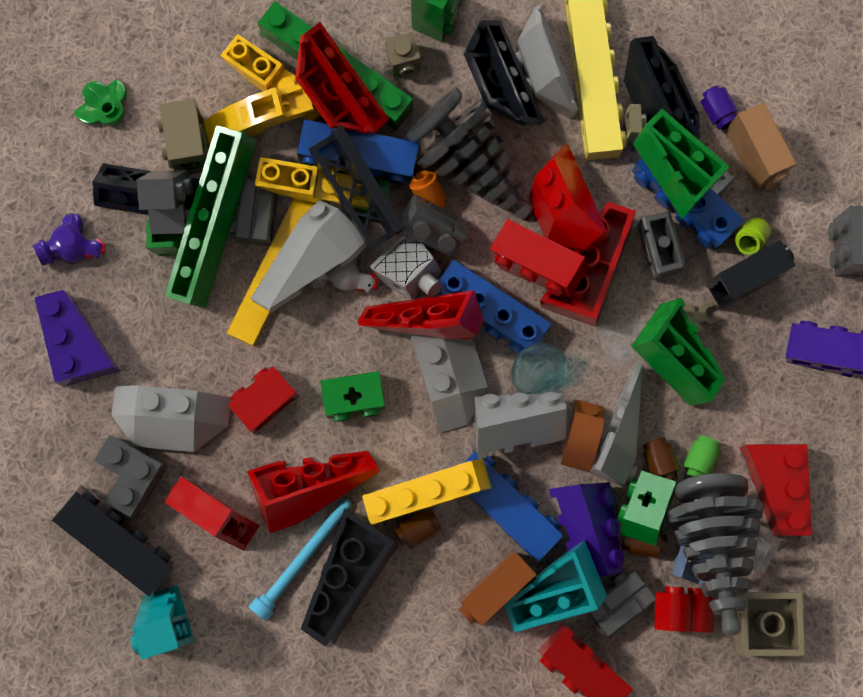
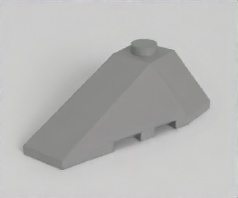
M319 200L299 219L251 299L254 303L272 313L300 295L303 287L315 279L320 282L327 278L325 273L339 264L341 267H344L352 262L367 245L355 225L338 208Z
M638 361L630 371L589 472L618 486L625 485L626 481L631 483L637 470V466L633 464L637 452L643 364Z

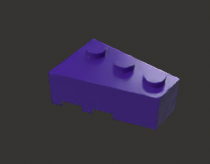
M60 290L34 297L56 384L65 387L120 371L80 307L65 290Z
M800 321V324L792 323L786 352V362L820 371L843 372L842 376L852 378V374L863 376V331L860 334L852 333L842 326H830V329L820 328L817 323L811 321Z
M610 482L578 484L548 489L551 498H557L562 513L557 518L560 525L565 524L570 539V541L566 542L568 551L585 540L599 576L623 573L624 557L619 546V524L615 519V496Z

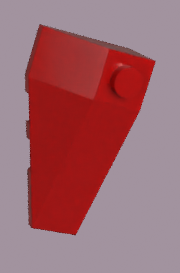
M471 290L366 306L357 322L359 326L448 340L458 338L468 340L478 335L484 319L475 291Z
M368 451L332 455L329 458V463L313 462V457L303 458V466L286 468L285 461H277L249 470L247 475L260 514L269 532L273 533L299 524L377 474L379 467Z

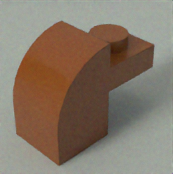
M576 399L570 428L563 448L561 465L590 472L604 426V406Z

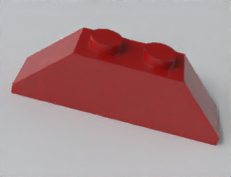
M321 22L300 37L295 80L330 128L335 129L342 125L345 131L371 135L389 120Z
M564 144L535 176L529 201L533 206V211L544 237L564 247L589 251L608 232L569 145Z

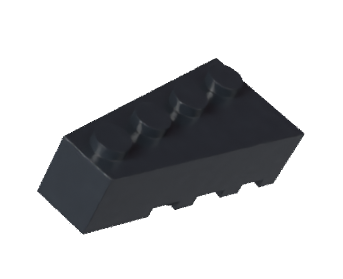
M80 486L57 512L52 521L143 593L150 596L173 569V563L170 561L172 556L160 546L155 549L147 542L149 538L146 534L136 527L133 529L123 522L125 518L112 508L108 509L100 502L101 499L89 489H84Z
M345 508L338 531L334 535L327 561L322 568L318 586L313 593L301 626L302 631L325 647H332L399 546L395 541Z

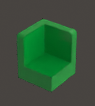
M147 220L146 249L156 255H177L183 234H150L149 220Z

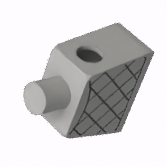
M403 234L370 266L376 277L384 285L410 300L417 299L423 292L429 297H434L442 288V284L437 280L442 273L437 262L422 242L406 234Z

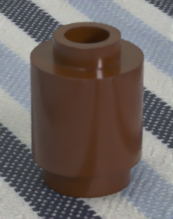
M665 437L655 439L643 445L645 450L643 456L651 474L670 480L678 477L676 472L680 471L681 467L671 443H667Z
M430 508L426 511L415 512L398 521L399 528L394 531L401 545L407 544L411 549L435 537V533L440 531L441 527Z
M661 530L656 546L624 536L622 549L629 550L630 554L658 558L659 553H665L667 535H663Z

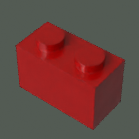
M274 366L269 370L267 367L260 370L253 377L255 381L247 389L241 387L230 397L232 401L228 406L253 434L299 396Z

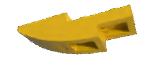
M239 34L234 37L220 55L226 63L262 92L274 87L281 90L298 84L295 80V75L287 71L282 63ZM317 109L315 113L302 116L305 120L318 122L322 117Z
M299 84L281 90L274 87L242 99L218 111L204 120L209 144L211 145L216 125L239 131L252 137L264 133L265 128L315 113L316 108Z
M260 157L255 187L311 203H317L321 200L336 208L344 209L318 167ZM337 173L336 181L339 186L351 189L353 178L351 175ZM356 185L355 190L360 191ZM344 193L347 199H349L350 194ZM353 195L352 207L367 210L369 204L365 198Z

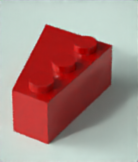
M509 219L506 220L489 248L495 259L494 263L498 265L499 269L531 283L543 286L557 296L563 294L571 298L589 268L584 256Z
M747 444L741 446L740 450L749 469L750 477L755 485L760 501L764 504L763 512L772 536H812L808 444Z

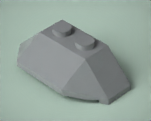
M539 5L534 8L517 41L515 55L523 69L536 103L572 119L576 117L578 106L568 83L542 7Z
M410 334L439 433L467 426L475 412L474 397L484 396L488 388L473 338L468 340H461L460 338L448 340Z
M138 385L116 386L111 416L134 447L196 452L229 427L231 409L228 404L232 400L229 396L193 390Z

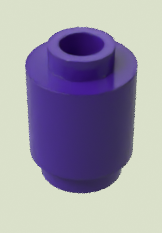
M716 85L702 94L704 98L700 103L712 125L717 126L719 130H723L729 127L739 110L726 87L719 88Z

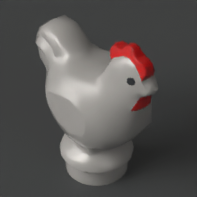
M359 253L346 266L341 267L339 264L326 272L327 278L318 282L315 279L311 283L313 288H324L327 282H331L341 291L357 289V291L365 290L369 293L371 289L375 290L377 288L379 279L375 277L374 273L364 274L359 272L357 266Z

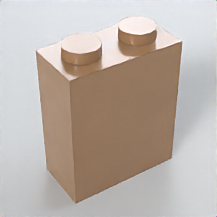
M765 102L738 113L725 132L755 191L765 188L766 192L780 186L782 184L781 181L790 176L789 171L796 165V162Z

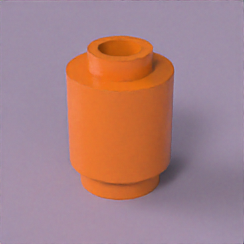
M430 171L416 173L409 183L413 195L416 194L425 199L426 202H431L444 209L446 207V195L436 174Z

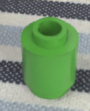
M699 435L697 441L692 442L683 468L688 470L686 475L692 478L699 475L713 474L721 454L719 450L721 443L710 437Z

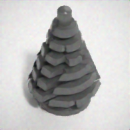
M457 87L453 88L433 105L406 135L411 142H419L434 129L440 133L438 135L439 138L435 139L425 149L427 152L420 155L417 165L427 168L441 158L439 160L441 164L434 166L432 172L438 176H444L457 167L452 172L454 175L448 178V181L455 185L463 183L472 173L477 171L478 173L468 181V186L465 190L474 194L483 186L489 184L490 186L484 190L480 198L491 202L500 196L501 199L498 201L497 207L503 210L512 207L514 213L520 219H526L533 212V206L522 198L525 193L522 182L514 186L511 185L518 176L515 166L512 165L502 173L499 172L510 161L507 149L500 151L493 159H487L494 155L503 140L499 132L494 133L485 140L491 133L489 130L495 126L492 115L478 122L480 120L479 116L484 114L487 109L485 102L482 98L460 114L455 119L456 122H453L448 115L456 108L463 96ZM462 159H465V160H466L465 162H462V163L459 165L458 162H459L460 160H462Z
M713 473L699 475L679 482L675 486V494L677 500L683 504L669 510L670 514H666V519L670 527L676 530L675 537L678 543L685 547L683 553L686 560L694 564L691 570L695 578L706 581L700 586L703 594L706 597L716 598V600L709 603V606L714 614L722 615V632L725 635H737L741 632L738 613H742L745 610L747 600L736 596L744 595L749 591V579L741 578V576H748L753 570L754 561L748 557L754 556L756 552L757 542L754 538L759 536L761 525L759 519L763 516L764 504L758 499L749 500V497H744L748 493L747 478L732 473Z

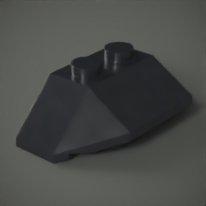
M482 20L478 24L465 50L464 57L488 110L493 115L522 126L542 125L545 121L502 22Z
M654 36L632 39L629 46L624 83L633 103L641 104V114H646L647 123L663 109L693 136L699 139V113L676 63L658 45V41Z

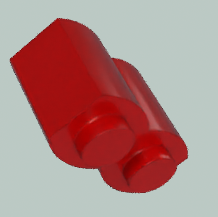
M665 586V592H656L654 629L676 632L714 633V613L709 603L715 600V598L706 597L701 588L688 587L687 593H684V587Z

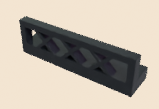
M342 125L332 130L329 137L309 147L308 151L369 250L398 235L405 228ZM332 144L338 154L336 164L324 161L318 151ZM340 159L345 166L339 165ZM329 168L334 169L333 175H332L331 171L329 170ZM338 170L350 173L353 178L351 189L339 186L336 181ZM356 185L360 191L355 190ZM344 193L350 194L349 199H347ZM353 195L365 198L369 204L367 214L356 212L351 205ZM371 210L373 211V213L375 214V216H371V215H370V214H371ZM360 218L365 219L364 225L361 222ZM369 221L380 223L386 234L373 241L367 232Z
M103 163L92 181L94 206L149 215L148 210H139L137 182L135 181L152 171ZM107 174H108V175H114V176H120V177L109 178V177H106V176H107ZM192 178L193 190H195L200 179ZM193 191V195L190 196V204H191V207H192L193 200H194V197H195V194H196V192H194V191Z

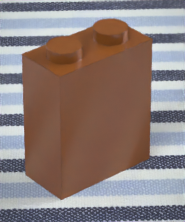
M511 551L459 600L463 605L459 611L471 624L477 621L482 626L532 580L536 574L516 551Z

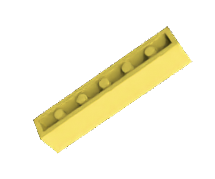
M564 0L585 160L620 157L623 148H626L627 140L625 131L620 130L619 121L623 119V110L621 103L617 104L616 94L619 93V81L617 76L613 77L612 67L615 66V53L613 49H609L608 42L612 37L610 22L606 23L605 13L608 12V1Z

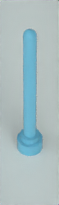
M343 499L267 594H262L260 598L256 597L248 606L260 618L267 622L275 613L273 609L276 606V600L342 520L341 516L344 508L348 511L352 506L350 500Z

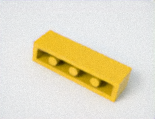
M479 459L363 495L362 498L370 525L479 493L492 487L484 460Z

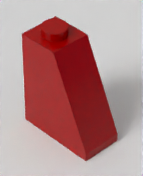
M180 477L178 482L171 488L170 494L165 500L166 504L212 536L243 551L260 526L183 477Z

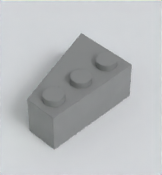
M545 392L543 394L530 395L516 393L503 396L486 394L474 397L478 459L487 458V452L503 449L504 453L513 452L514 446L529 443L531 447L566 439L567 408L563 393Z

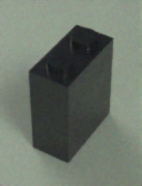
M781 240L720 272L706 286L722 310L787 273L796 266L793 262L794 255L790 248L783 245Z

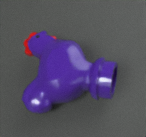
M70 213L63 218L62 225L53 231L49 241L39 240L38 243L32 246L41 265L45 266L47 264L52 265L54 259H61L66 263L75 264L86 258H99L106 251V243L100 239L95 241L84 239L81 235L83 220L80 215Z

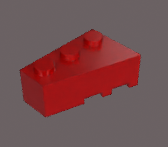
M563 624L556 629L538 650L542 655L539 661L550 672L553 673L557 669L565 676L562 683L574 694L580 690L586 697H627L633 691L618 674Z

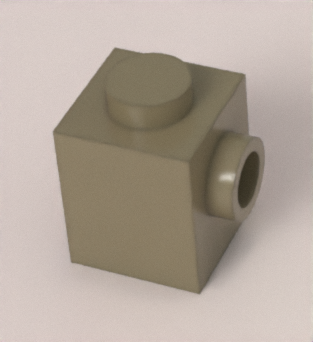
M413 32L385 39L386 53L393 77L399 75L408 76L417 70H421L420 55Z

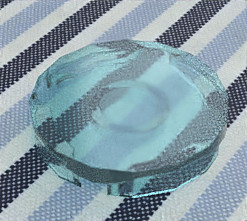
M544 342L532 344L522 350L514 360L511 369L512 383L518 392L527 395L554 392L558 387L562 388L569 373V363L563 352L553 344Z

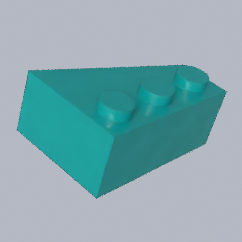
M585 540L537 574L504 605L514 632L599 609L607 595Z
M178 584L153 592L150 596L144 595L132 628L134 635L131 636L133 651L136 655H140L141 660L195 642Z

